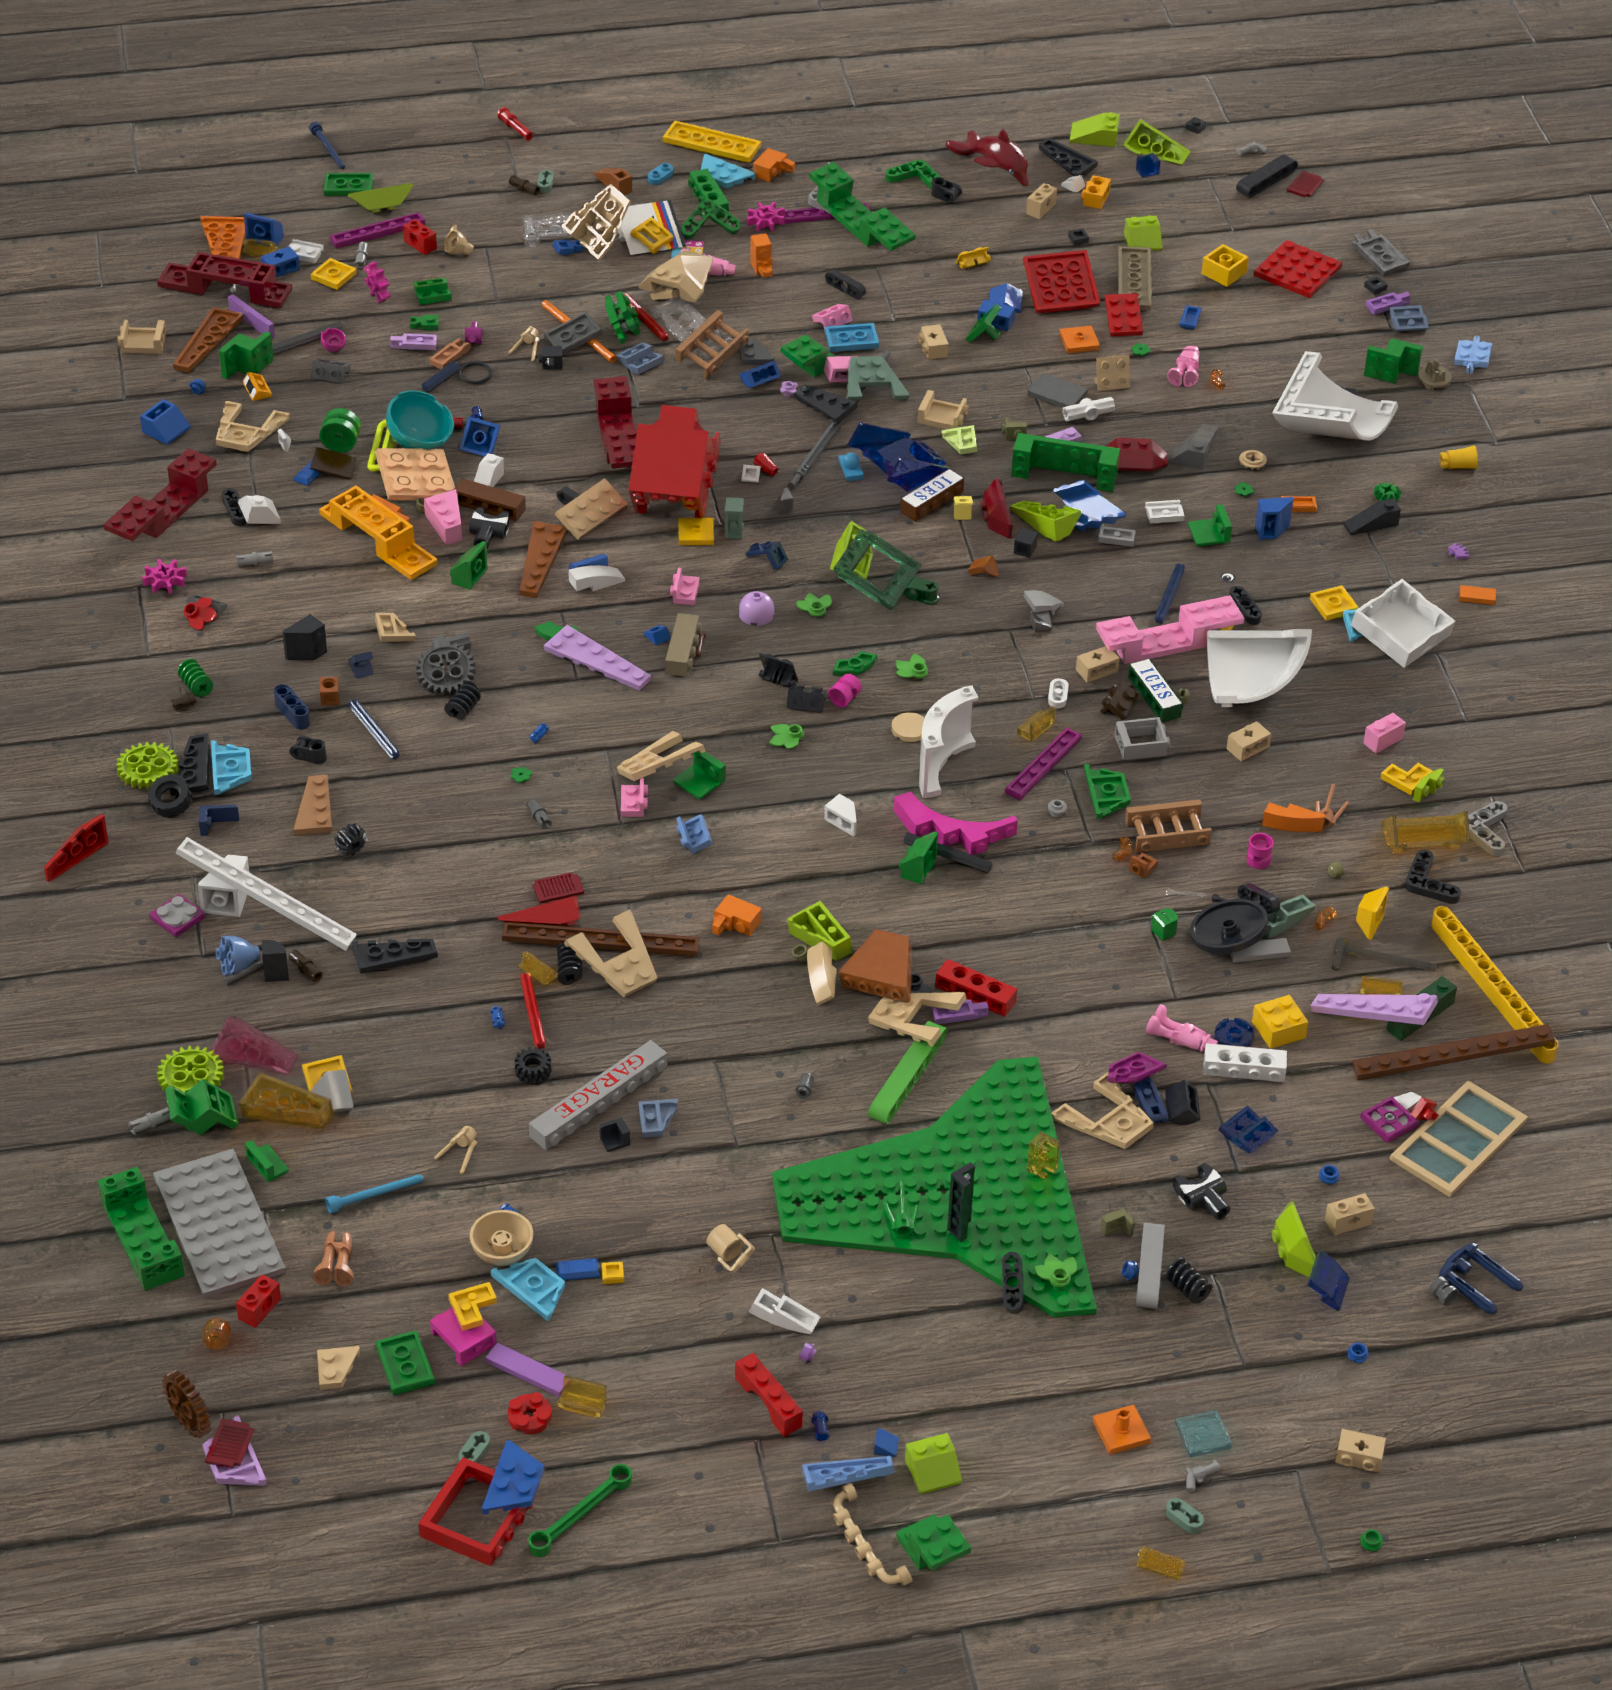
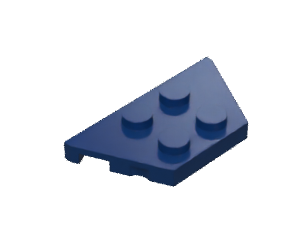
M506 1440L482 1506V1514H489V1510L503 1508V1511H508L517 1507H530L533 1504L544 1473V1465L510 1440Z

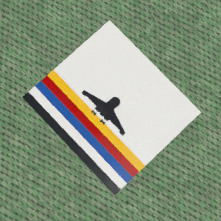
M671 200L628 207L621 223V228L630 255L650 252L647 246L637 238H633L630 233L635 227L651 217L674 235L673 240L658 251L687 247ZM641 232V234L645 236L649 241H651L653 244L655 243V241H653L644 232Z

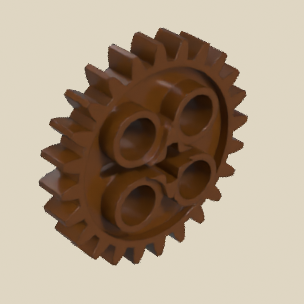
M173 1370L164 1375V1379H162L164 1384L162 1386L165 1391L163 1392L167 1396L166 1401L170 1409L175 1412L174 1416L178 1417L179 1423L183 1424L184 1429H188L189 1434H193L194 1438L198 1437L199 1439L210 1433L212 1422L209 1420L210 1415L206 1411L208 1408L204 1403V1399L199 1396L200 1392L195 1390V1385H191L189 1378H185L184 1373L181 1374L179 1370Z

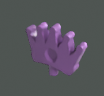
M1455 542L1448 547L1449 555H1454L1457 560L1469 559V551H1466V547L1462 548V544L1458 545Z

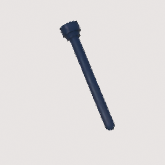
M317 121L312 122L309 125V131L320 139L339 168L344 169L345 164L322 133L323 128Z

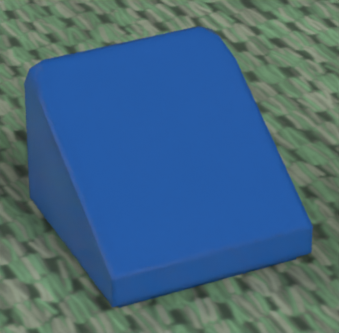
M657 625L644 632V635L655 645H660L671 639L668 627Z
M877 1428L874 1454L896 1457L899 1437L881 1428Z

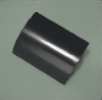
M262 940L265 982L288 981L289 974L285 947L277 941Z
M1186 1079L1165 1090L1170 1122L1179 1125H1189L1201 1120L1197 1089Z

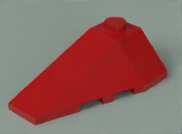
M103 814L90 819L78 827L44 866L47 882L52 881L109 844L106 821Z
M577 895L498 916V920L565 923L566 926L577 924V919H581Z

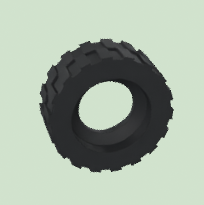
M174 774L161 776L153 782L148 791V799L153 810L162 817L172 818L173 816H179L192 803L193 796L187 781L181 776ZM171 789L179 791V797L175 801L164 803L161 800L164 792Z

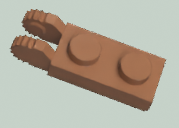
M458 338L429 359L430 365L442 370L448 364L470 351L471 344L468 342L463 344V340Z

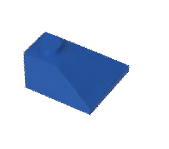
M243 214L246 241L276 248L284 238L283 224L254 214Z
M468 417L459 450L484 457L488 453L493 454L501 425Z

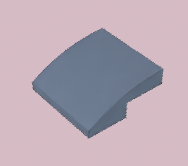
M1422 305L1389 307L1388 312L1395 331L1429 329L1426 314H1423Z
M643 342L616 355L617 359L624 366L637 374H641L665 362L664 355L653 352V347Z

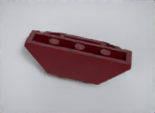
M1116 438L1106 445L1107 447L1120 448L1118 470L1154 471L1168 466L1167 452L1152 439Z
M994 479L984 492L983 500L980 501L983 520L987 522L988 529L1010 539L1012 538L1013 524L1002 481Z

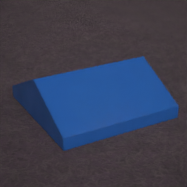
M1006 283L990 289L989 301L1014 306L1015 313H1021L1023 291Z

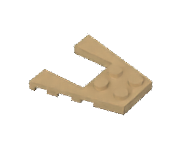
M225 401V408L223 409V416L216 437V445L249 452L290 420V413L273 410L263 426L259 428L233 423L242 410V404Z
M672 731L635 756L623 761L617 767L620 775L635 781L655 773V769L661 766L666 768L672 766V763L680 758H683V760L689 759L694 752L700 751L704 753L706 751L703 744L695 741L664 758L657 755L683 741L680 734Z
M631 910L615 916L613 923L632 949L603 963L582 932L567 939L564 943L566 947L570 946L576 952L575 955L581 960L584 959L592 966L591 969L600 973L606 978L605 981L623 997L657 981L656 972Z
M965 992L911 993V1001L909 1003L883 997L869 1015V1023L886 1030H890V1028L897 1030L899 1035L904 1036L907 1034L912 1036L913 1040L918 1042L924 1040L928 1042L929 1046H933L941 1035L940 1028L911 1024V1020L922 1005L958 1011L966 1000Z
M1109 1073L1104 1074L1093 1082V1089L1119 1106L1099 1121L1094 1123L1066 1103L1051 1113L1053 1121L1123 1149L1128 1148L1153 1129L1152 1120L1140 1107L1137 1108L1133 1104L1132 1098L1129 1095L1126 1096L1121 1090L1122 1087L1118 1083L1108 1082Z

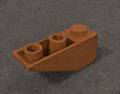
M606 167L593 172V175L607 187L612 184L624 196L632 192V176L626 170Z

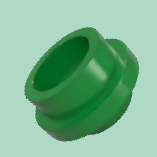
M1370 1529L1361 1535L1360 1544L1367 1551H1378L1383 1545V1538L1378 1531Z

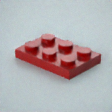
M1138 293L1105 295L1110 337L1143 335Z

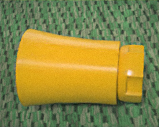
M1476 446L1441 452V468L1477 469L1478 455Z

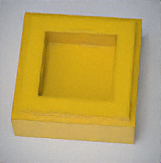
M623 1262L601 1263L603 1284L624 1283Z

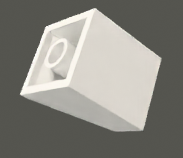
M227 855L224 858L249 872L247 856ZM208 873L198 884L201 910L207 914L240 917L247 894Z

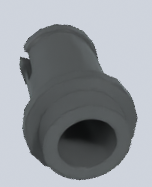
M810 1073L802 1074L800 1084L796 1087L797 1096L805 1099L812 1093L811 1086L814 1076L810 1077Z

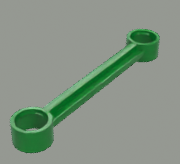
M625 1464L614 1465L610 1469L609 1478L553 1525L545 1531L537 1530L531 1533L528 1538L530 1553L536 1557L548 1555L551 1551V1543L613 1491L616 1489L624 1490L630 1487L632 1483L630 1467ZM617 1474H625L628 1476L624 1480H617L614 1478V1476ZM538 1540H543L547 1542V1544L543 1547H536L533 1545V1543Z

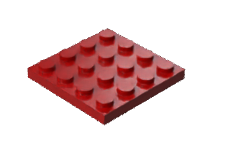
M1286 240L1254 270L1253 276L1311 298L1342 268V262Z
M1087 250L1023 256V264L1036 314L1100 307V299Z

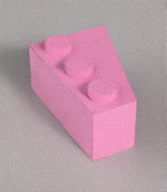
M456 489L425 498V516L445 545L462 541L461 519Z

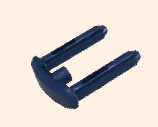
M1477 1243L1467 1244L1455 1251L1446 1260L1438 1276L1446 1278L1450 1286H1455L1459 1293L1484 1312L1492 1315L1497 1312L1495 1303L1453 1272L1457 1269L1466 1275L1472 1268V1264L1468 1260L1473 1259L1512 1290L1521 1291L1524 1287L1519 1278L1481 1251Z

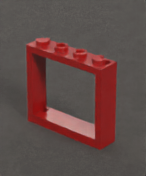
M462 1457L419 1521V1537L492 1566L498 1556L501 1557L506 1543L511 1542L515 1529L518 1525H522L528 1509L533 1508V1504L530 1507L512 1509L488 1546L439 1526L438 1523L469 1477L490 1485L496 1471Z

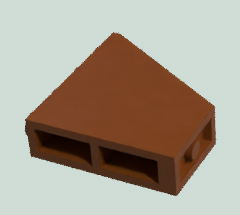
M875 929L839 970L842 987L909 1003L911 1001L912 948L909 937Z

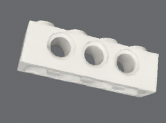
M1206 1043L1203 1075L1284 1082L1287 1051Z

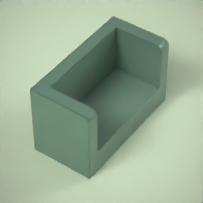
M726 497L725 538L742 539L743 498Z

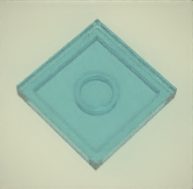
M1217 1410L1175 1418V1425L1189 1458L1231 1449V1440Z

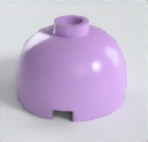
M754 591L742 598L739 605V617L743 622L748 625L757 623V626H762L773 620L775 613L774 602L769 595Z

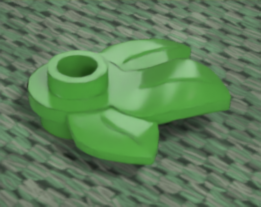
M811 593L807 594L805 601H797L799 609L807 611L814 617L824 615L826 609L832 604L830 595H825L819 599Z
M913 654L910 661L896 660V667L898 669L896 674L900 677L920 679L928 675L925 660L917 654Z
M787 724L773 725L770 729L776 735L769 743L776 747L785 746L786 749H792L804 737V731L797 724L790 726Z
M1049 1254L1044 1265L1035 1266V1270L1039 1277L1049 1280L1052 1285L1065 1287L1070 1283L1071 1276L1076 1273L1077 1263L1074 1257H1070L1062 1262L1052 1254Z

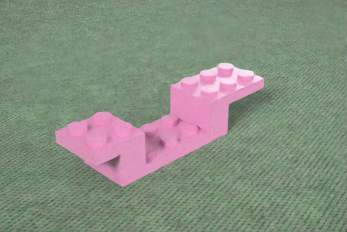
M1225 596L1181 605L1179 622L1138 630L1131 617L1128 616L1096 623V630L1108 651L1116 650L1123 663L1128 664L1148 658L1152 659L1207 647V631L1244 624V617L1232 597Z

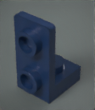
M768 541L763 544L754 543L745 553L747 557L766 554L773 569H779L788 560L780 541Z
M238 805L199 806L201 836H208V830L212 828V822L239 821Z

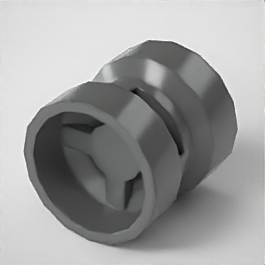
M1443 1276L1435 1279L1429 1287V1293L1434 1297H1438L1440 1303L1444 1306L1454 1302L1459 1294V1290L1453 1285L1450 1286L1448 1280Z

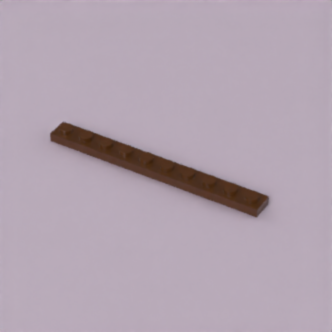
M504 922L502 941L546 945L565 943L567 939L582 932L593 948L621 951L632 949L621 932L617 930ZM640 932L648 953L698 957L700 937Z
M1545 1024L1352 1060V1066L1357 1080L1552 1045L1555 1043V1038L1550 1025Z

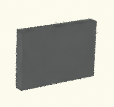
M586 311L544 333V338L551 346H562V355L602 335L603 332Z
M1045 373L1027 391L1028 396L1061 408L1079 404L1088 393L1087 388Z

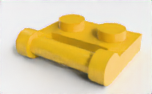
M652 217L635 227L630 233L633 238H637L647 246L652 254H656L660 248L671 242L674 238L673 234ZM641 232H644L653 241H655V243L653 244L651 241H649L645 236L641 234Z

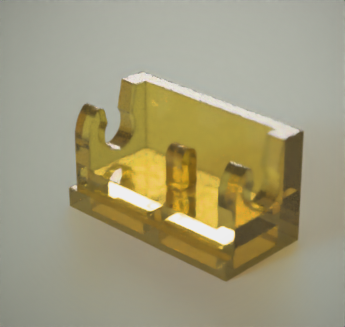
M1041 1131L1029 1143L1027 1172H1032L1042 1178H1047V1173L1041 1171L1042 1169L1055 1172L1058 1168L1060 1141Z

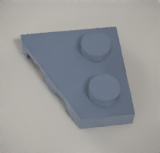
M678 1099L638 1102L642 1138L664 1135L678 1107Z

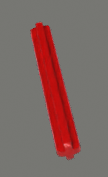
M625 293L624 295H627L631 302V307L635 308L638 314L637 317L662 342L668 341L669 334L628 293Z
M528 972L522 973L520 980L535 1047H538V1050L540 1048L544 1049L546 1041L531 974Z

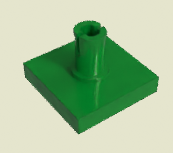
M995 304L977 320L965 339L971 343L985 331L995 341L1001 332L991 323L1001 307Z

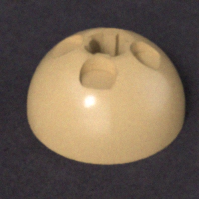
M510 1210L488 1212L479 1217L470 1230V1242L475 1253L483 1261L495 1266H508L518 1262L527 1254L533 1241L531 1223L523 1215Z

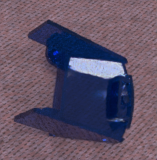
M860 422L847 444L851 448L860 449L865 457L869 458L889 476L887 478L889 483L897 484L906 492L924 485L950 469L945 466L946 462L938 453L920 439L916 441L910 438L911 433Z

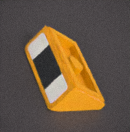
M247 372L243 384L251 399L256 401L271 397L272 393L263 376Z

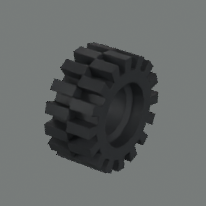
M528 1047V1051L522 1049L521 1053H517V1057H515V1073L521 1082L524 1080V1083L528 1084L530 1081L531 1085H535L536 1081L540 1084L542 1079L546 1081L547 1077H550L552 1072L551 1056L544 1049L541 1048L538 1051V1047H535L534 1050ZM529 1064H538V1065H540V1066L535 1067V1068L527 1067V1065H529Z

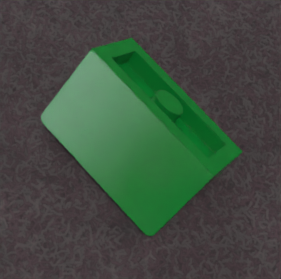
M253 1140L245 1143L246 1157L267 1182L289 1172L288 1167L269 1144L258 1148Z

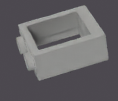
M1160 717L1116 722L1115 738L1123 760L1167 756V749L1170 748V739L1166 737V728L1161 723ZM1155 734L1157 741L1131 744L1129 737Z

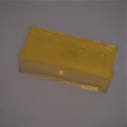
M1051 706L1045 712L1040 709L1017 728V734L1032 742L1054 724L1056 707Z
M1362 976L1360 995H1401L1403 982L1400 980Z
M565 1375L558 1408L600 1418L607 1402L606 1385Z

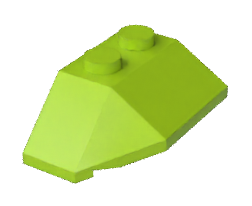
M413 183L349 193L348 197L364 209L371 210L372 213L381 212V208L386 207L387 210L397 209L396 206L402 204L412 189Z
M852 521L849 522L836 544L830 566L831 570L852 581H865L867 579L873 552L866 536V529Z
M1291 1201L1277 1218L1275 1228L1272 1230V1239L1274 1242H1277L1279 1257L1283 1258L1286 1267L1311 1279H1317L1319 1263L1296 1210L1294 1201Z

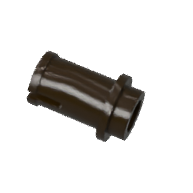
M186 692V695L171 699V703H174L172 706L176 711L188 705L193 706L196 703V698L193 692Z

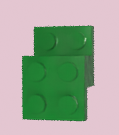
M265 331L256 340L239 333L219 350L222 378L228 379L237 371L243 374H247V372L258 374L274 361L271 333Z
M806 334L781 347L783 355L814 378L825 373L824 367L827 357H836Z
M1392 338L1386 349L1369 345L1364 376L1396 384L1401 373L1417 377L1420 370L1423 346Z
M204 1079L200 1080L186 1093L172 1085L165 1089L171 1120L181 1124L191 1132L202 1135L218 1121L220 1124L226 1125L231 1129L239 1125L232 1095Z
M934 1514L896 1532V1538L918 1570L929 1566L932 1571L971 1553V1546L948 1514L941 1518Z

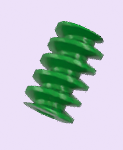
M186 659L179 665L177 670L178 676L189 690L193 692L194 696L204 697L210 694L214 684L195 659Z

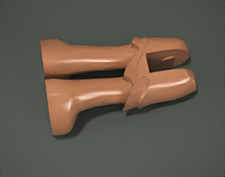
M331 1231L328 1233L324 1244L325 1254L323 1260L314 1270L313 1280L319 1285H327L331 1282L332 1265L335 1257L337 1263L334 1269V1280L340 1286H349L352 1284L354 1277L352 1270L348 1266V1260L352 1258V1237L349 1232H344L342 1242H336V1231Z

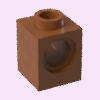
M338 677L319 678L321 706L340 705Z

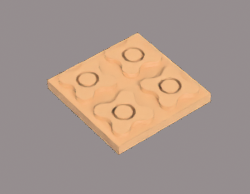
M376 448L375 455L388 500H417L418 498H428L442 494L455 488L444 449Z

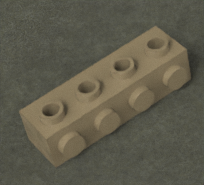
M677 614L665 659V674L687 677L689 669L692 670V657L695 658V646L699 644L698 634L702 632V623H699V615Z

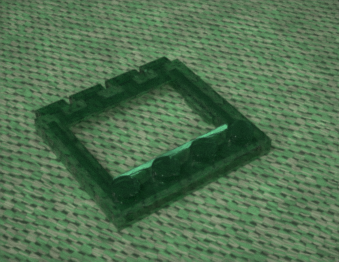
M861 529L833 569L838 573V577L889 610H892L922 564L868 530L866 532ZM871 545L901 564L883 591L876 588L875 585L863 577L853 573Z

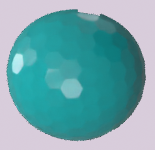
M414 390L401 392L390 401L387 407L386 422L388 430L394 440L406 449H437L448 441L454 428L453 417L445 404L443 406L435 400L436 397L425 392Z

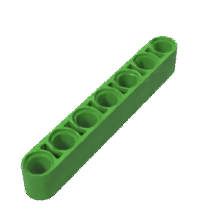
M927 1021L924 1026L940 1028V1037L933 1046H929L928 1042L924 1040L921 1042L914 1040L872 1102L868 1111L869 1118L887 1125L890 1123L945 1041L948 1028Z

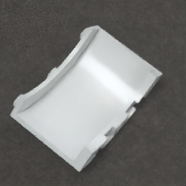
M973 686L963 687L945 695L930 708L925 716L922 725L919 787L923 799L941 795L938 775L943 765L947 762L948 757L975 747V740L971 734L972 702L977 701L978 696Z

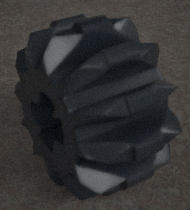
M356 823L352 825L347 824L345 828L342 827V830L337 832V836L334 838L336 848L346 856L350 854L353 856L355 852H360V849L365 847L364 843L368 841L365 830Z

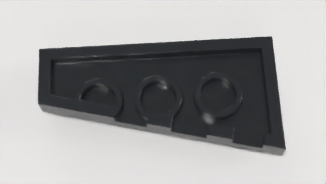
M1049 137L1039 143V150L1072 176L1081 175L1083 177L1097 167L1098 161Z
M208 733L189 736L183 753L184 758L179 763L180 769L178 774H175L187 781L191 793L208 790L210 749ZM169 790L171 796L179 795L178 790Z
M433 938L407 939L406 942L388 940V943H377L376 940L368 941L366 944H358V941H351L360 974L438 958Z

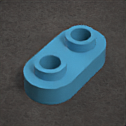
M668 163L659 165L648 173V182L652 185L662 184L673 176V166Z

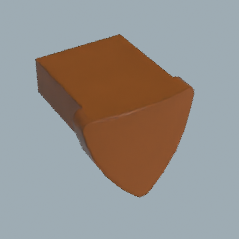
M993 555L974 560L968 568L970 575L984 572L991 577L998 576V568Z

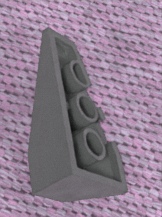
M1202 423L1173 450L1169 463L1203 470L1219 427Z

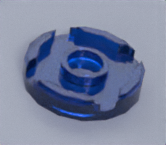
M1227 1018L1220 1021L1215 1027L1214 1038L1218 1041V1045L1251 1047L1254 1042L1255 1033L1253 1032L1252 1025L1240 1018H1234V1020Z

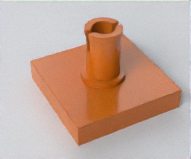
M1134 1405L1093 1416V1423L1109 1455L1147 1445L1151 1442V1437Z

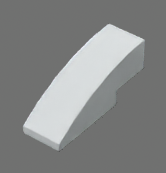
M594 565L569 570V582L576 591L588 587L592 591L625 582V578L618 568Z
M763 1288L748 1311L774 1325L806 1334L812 1333L820 1319L819 1315L787 1296L783 1295L780 1299Z

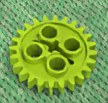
M146 742L144 746L138 743V747L132 745V750L125 749V754L121 753V758H117L116 768L121 782L125 781V785L131 784L132 788L139 786V790L143 786H146V789L149 790L153 782L161 776L164 777L165 775L178 773L177 755L174 754V750H170L169 746L164 748L163 743L159 746H156V742L152 745Z
M188 1046L187 1050L180 1047V1052L172 1050L173 1055L166 1054V1060H161V1065L158 1066L157 1078L159 1086H162V1091H165L167 1087L172 1085L186 1093L202 1079L215 1086H221L220 1081L224 1080L222 1060L219 1059V1055L214 1056L213 1050L207 1052V1047L199 1050V1046H196L195 1049Z

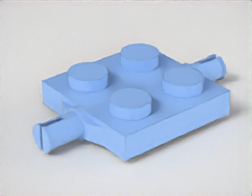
M1477 335L1474 336L1473 341L1459 340L1454 359V365L1467 367L1466 373L1468 374L1469 371L1472 374L1473 368L1476 367L1488 368L1492 343L1480 342L1481 338Z

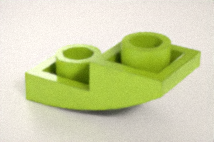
M1437 769L1418 782L1415 786L1414 801L1420 803L1424 796L1427 797L1429 793L1435 794L1438 788H1442L1445 778H1443L1444 769Z

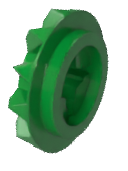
M1386 482L1385 484L1379 483V485L1375 486L1373 494L1380 501L1390 499L1397 501L1401 497V490H1399V486Z

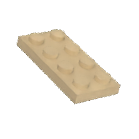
M604 478L556 511L555 516L579 540L624 509L628 503Z

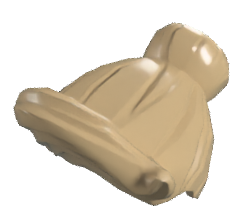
M454 225L444 241V250L451 255L463 253L469 256L473 251V245L467 243L465 236L456 230L457 225Z

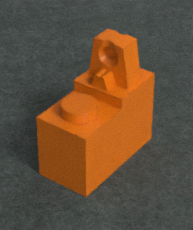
M767 148L753 163V172L756 173V178L770 182L777 174L780 175L782 172L793 173L796 164L787 159V154Z
M766 233L752 235L750 245V263L756 275H762L763 278L773 276L772 244Z
M728 894L714 911L712 933L719 936L725 929L728 931L734 929L751 936L762 922V908Z

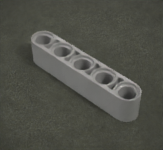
M1143 1223L1136 1307L1157 1309L1165 1228L1163 1224Z

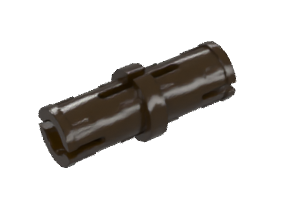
M515 175L509 179V184L519 188L520 191L529 192L534 196L538 195L540 191L539 186L530 183L527 179H521Z
M298 950L290 953L289 960L298 967L301 973H305L313 982H318L322 978L323 973L313 965L310 959H306Z

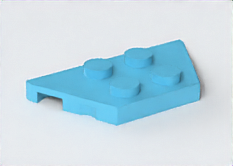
M704 154L701 170L708 168L718 186L727 189L744 183V179L750 178L754 180L756 178L755 172Z
M211 741L215 795H219L252 780L250 751L248 748L236 747L231 744H227L225 747L217 745V741Z
M537 1258L528 1259L522 1263H513L507 1269L498 1271L497 1268H493L491 1270V1276L546 1321L550 1320L565 1288V1281Z

